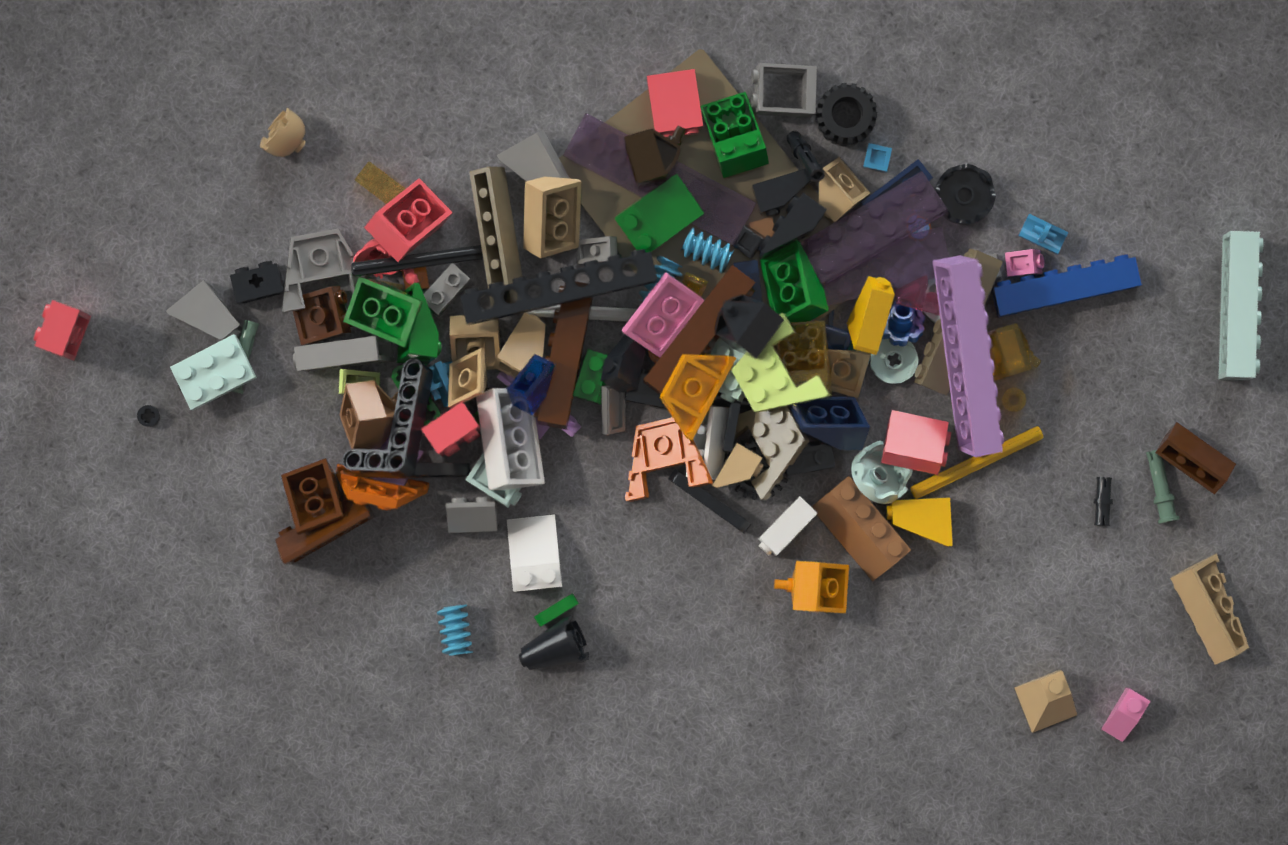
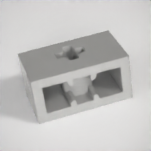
M452 263L424 293L428 307L440 317L471 283V279Z

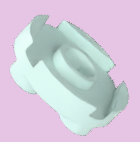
M882 339L877 355H870V367L875 376L881 381L888 384H899L911 378L918 367L917 352L914 345L909 341L906 346L902 347L891 345L889 339ZM896 353L899 355L898 360L901 362L900 365L895 364L892 367L889 365L890 361L887 358L888 355L893 356Z

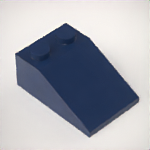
M826 397L789 405L801 431L839 450H863L870 426L855 397Z

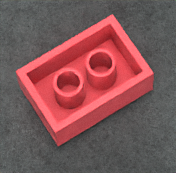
M419 178L377 211L364 228L399 262L441 228L453 212Z
M52 300L51 304H47L42 317L45 320L42 328L38 327L35 332V346L74 361L91 315Z
M463 402L421 429L436 452L441 456L446 455L448 457L460 450L459 445L466 441L469 444L480 437L478 432L481 431L480 425Z

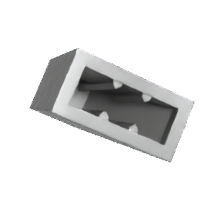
M544 130L533 134L497 155L501 162L526 181L541 177L570 179Z
M204 280L166 310L170 316L219 340H223L233 334L238 336L241 333L239 329L243 327Z

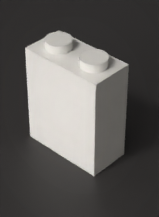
M798 497L758 538L761 542L758 546L768 556L772 553L775 556L778 555L815 517L817 512L801 497Z

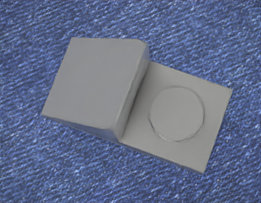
M607 236L579 240V247L577 248V264H583L592 260H598V264L608 262V257L617 255V237Z

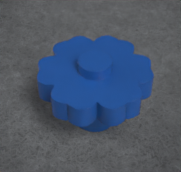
M895 300L893 305H891L882 339H889L890 344L893 346L899 345L904 347L908 344V341L916 343L924 332L925 316L922 310L918 307H912L910 301Z

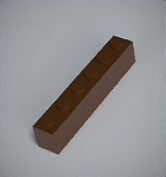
M732 265L650 370L643 382L661 395L682 354L707 355L711 350L709 343L713 338L719 339L714 331L717 315L723 303L741 294L752 297L755 293L753 289L755 282Z
M575 281L579 287H586L588 283ZM566 284L564 286L560 285L558 293L564 291ZM593 297L561 304L560 309H555L553 323L557 324L555 333H550L548 346L552 347L551 355L545 357L543 370H547L546 380L541 379L539 393L543 394L541 403H536L534 417H538L539 425L567 430Z

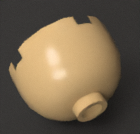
M286 108V112L282 111L268 128L270 130L268 139L262 138L260 148L276 157L289 156L294 151L300 152L306 143L303 140L305 125L302 119L292 110Z

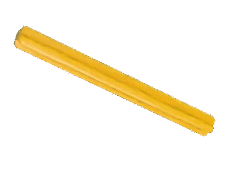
M1035 426L1004 441L1002 444L1003 452L978 457L973 456L938 473V475L929 477L911 486L910 491L915 499H919L1044 438L1043 433L1038 426Z

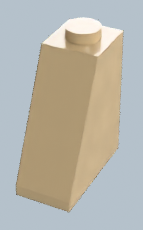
M524 313L498 354L493 367L536 390L542 376L546 324L539 317Z

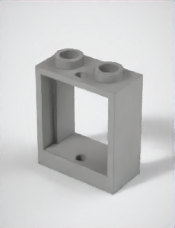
M759 63L752 70L751 83L755 84V93L751 95V108H754V115L811 118L815 115L817 66ZM764 74L802 76L801 109L763 107Z

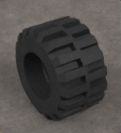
M841 83V85H835L829 91L827 90L820 99L816 110V122L818 123L819 131H822L824 134L823 137L826 140L830 139L831 143L835 145L838 143L841 146L850 144L853 146L860 141H864L872 132L877 119V105L872 100L873 96L870 93L868 94L864 87L859 88L854 83L851 85ZM843 101L854 103L861 113L858 124L851 128H844L836 124L832 117V111L836 104Z

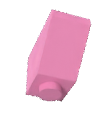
M1126 688L1101 730L1123 742L1139 722L1151 701Z

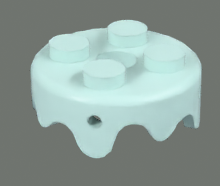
M876 441L865 447L854 457L851 466L852 477L864 496L876 503L889 504L907 492L906 484L912 476L913 470L881 463L884 443L883 441ZM875 472L881 476V480L877 478Z

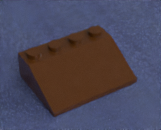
M344 494L341 496L343 499L344 518L300 535L297 534L296 528L292 529L291 526L278 532L280 537L276 538L275 541L282 562L285 565H292L373 519L375 515L369 504L358 505L353 500L347 499Z

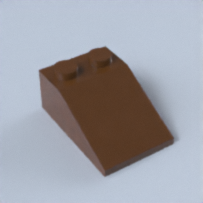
M326 458L281 475L298 535L344 518L337 479Z

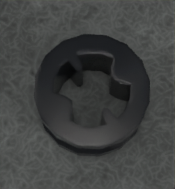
M145 405L138 410L137 419L141 425L152 427L159 422L160 413L154 406ZM147 409H151L150 413L154 412L155 418H151L150 423H146L147 420L142 418V415L146 414Z

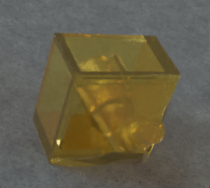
M1018 323L987 332L992 343L989 350L990 358L995 366L993 373L994 382L1032 370V366L1037 368L1040 365L1041 360L1033 355V351L1030 350L1029 343Z

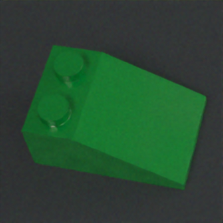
M676 173L618 213L614 219L635 249H645L647 253L662 245L705 212Z
M795 240L760 260L770 308L779 315L781 313L785 314L793 330L829 311L824 288L800 241Z
M359 276L343 322L400 346L407 347L422 301L374 278Z
M413 283L403 292L421 300L422 305L407 347L398 345L396 363L405 364L409 359L416 358L427 365L440 355L442 344L441 341H438L439 332L420 284Z

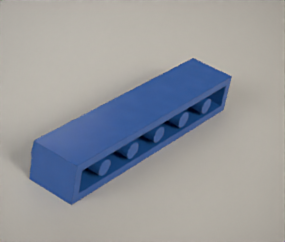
M1128 254L1114 257V262L1105 263V259L1090 262L1091 267L1082 268L1081 264L1067 267L1068 272L1059 274L1058 270L1044 272V277L1036 279L1034 275L1020 277V282L1011 284L1010 280L997 282V287L991 289L997 317L1140 287L1142 284L1136 257L1129 258Z

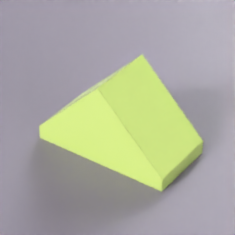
M340 369L339 394L344 395L345 385L348 383L374 380L380 385V373Z

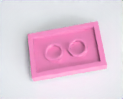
M665 272L622 331L661 358L704 302V299Z

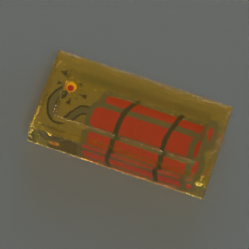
M370 161L354 179L385 204L405 190L403 186Z

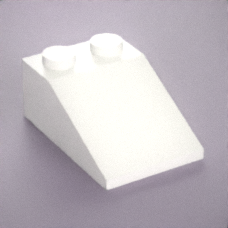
M555 515L508 519L507 528L513 592L562 587Z

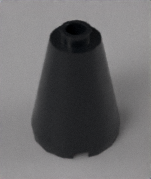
M573 616L564 617L523 646L519 654L522 666L527 667L529 670L589 660V652L584 653L583 646L587 645L585 637L577 621L571 622Z

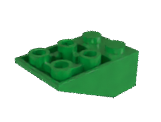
M746 92L700 106L723 178L769 164L766 146Z

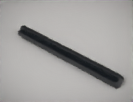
M477 245L406 255L399 262L393 257L353 262L351 264V272L354 277L480 260L483 259L482 247Z

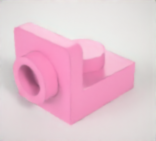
M1030 249L1005 253L1007 277L1042 274L1044 257L1040 250Z

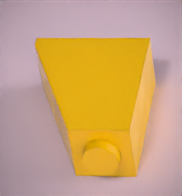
M868 276L846 323L855 350L877 355L895 295L891 282L885 278Z
M950 498L896 500L890 503V506H886L887 520H891L893 526L943 546H953Z

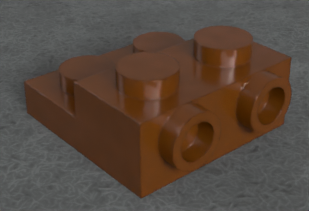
M330 286L303 294L305 309L293 311L301 345L351 333L350 327L352 325L343 322L346 315L345 304L347 303V295L344 290H341L340 286Z

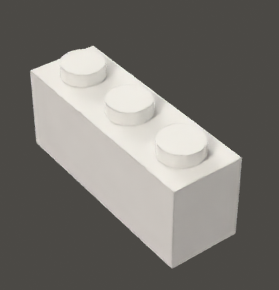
M715 405L710 406L693 438L712 480H716L724 466L725 452H723L722 447L730 409L729 407Z

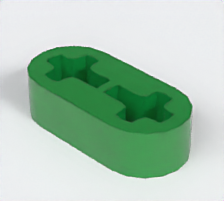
M572 593L534 616V619L539 627L576 606L579 602Z

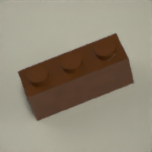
M1178 422L1167 432L1155 452L1214 495L1227 482L1236 463Z

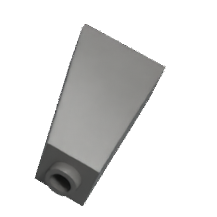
M379 336L294 347L295 353L293 354L294 366L297 371L303 372L395 362L393 342Z

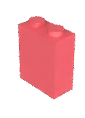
M695 69L647 76L654 130L668 138L669 135L672 136L677 125L686 129L685 135L698 134L699 130L703 129Z
M892 410L888 420L881 463L938 475L940 467H945L948 453L944 452V448L949 446L951 432L947 431L949 422Z

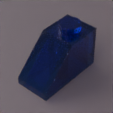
M537 354L531 357L506 389L514 407L530 415L534 414L547 396L555 367L553 362Z

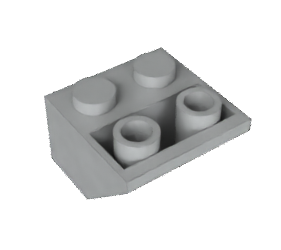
M476 497V502H467V498H451L452 503H446L448 533L498 531L497 502L492 501V498Z

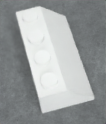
M493 388L477 396L489 490H510L545 484L536 417H534L532 389Z

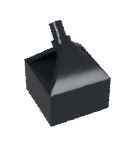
M741 294L723 303L717 315L714 333L734 350L757 359L785 319L764 302Z

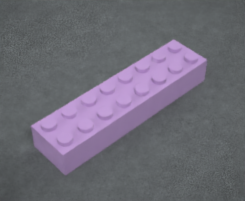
M960 255L933 260L958 450L974 457L1003 452L1004 436L999 427L1001 413L996 404L998 389L993 381L995 366L990 358L989 350L992 343L990 336L987 335L988 315L984 311L983 305L985 292L980 282V277L982 276L981 265L976 259Z

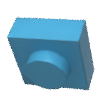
M868 143L863 168L886 173L892 148Z

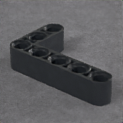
M409 359L403 366L388 449H351L345 453L343 465L355 475L368 478L407 479L414 474L423 432L421 429L424 427L433 379L432 369L419 359Z

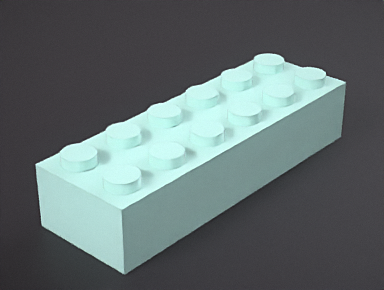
M1229 231L1223 235L1219 345L1220 380H1250L1256 378V374H1259L1260 360L1256 359V349H1260L1261 337L1257 335V325L1261 324V311H1258V301L1262 299V287L1258 286V277H1262L1263 264L1259 262V253L1263 252V238H1260V232Z

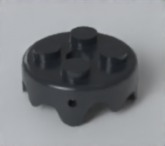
M963 164L951 167L942 174L936 184L934 196L937 209L944 218L954 224L971 225L988 215L994 205L996 193L992 178L987 171L972 164ZM961 189L969 190L971 199L967 202L961 201L958 198V191Z

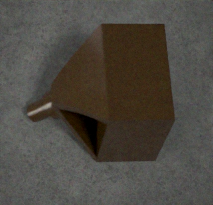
M677 125L672 136L669 135L668 138L653 128L624 136L625 149L638 189L661 183L668 179L679 159L680 145L682 143L680 140L686 129Z

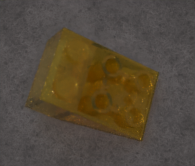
M825 320L790 323L795 333L777 343L778 355L796 388L818 375L830 394L828 397H831V369Z

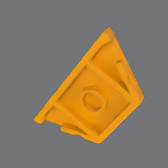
M682 354L660 395V399L687 439L692 441L736 360L734 356Z

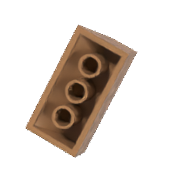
M847 476L812 506L817 512L816 515L872 582L911 551L871 501L858 489L850 476Z

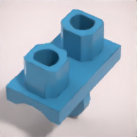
M1028 214L1018 236L1058 255L1068 232Z
M439 361L429 367L433 372L430 393H432L434 400L441 399L444 408L448 407L449 364L452 361L446 363Z

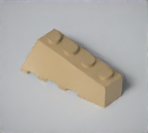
M1217 553L1171 577L1174 588L1178 592L1185 610L1190 615L1196 631L1200 635L1214 664L1233 658L1249 648L1238 617H1234L1233 614L1234 602L1232 596L1228 597L1223 585L1226 583L1224 573H1219L1216 563L1220 562Z

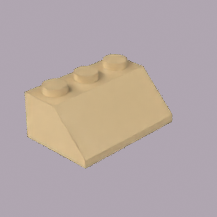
M541 177L525 182L523 248L539 258H544L579 247L581 180Z

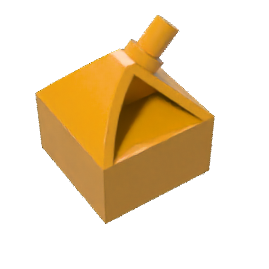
M796 561L792 578H787V580L775 579L774 589H783L786 592H791L793 610L846 613L849 565Z

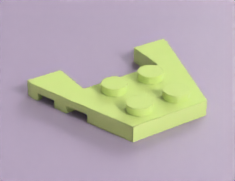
M783 313L780 316L785 320L758 358L755 359L745 354L731 369L752 409L756 413L830 396L818 375L796 388L774 348V345L795 333Z

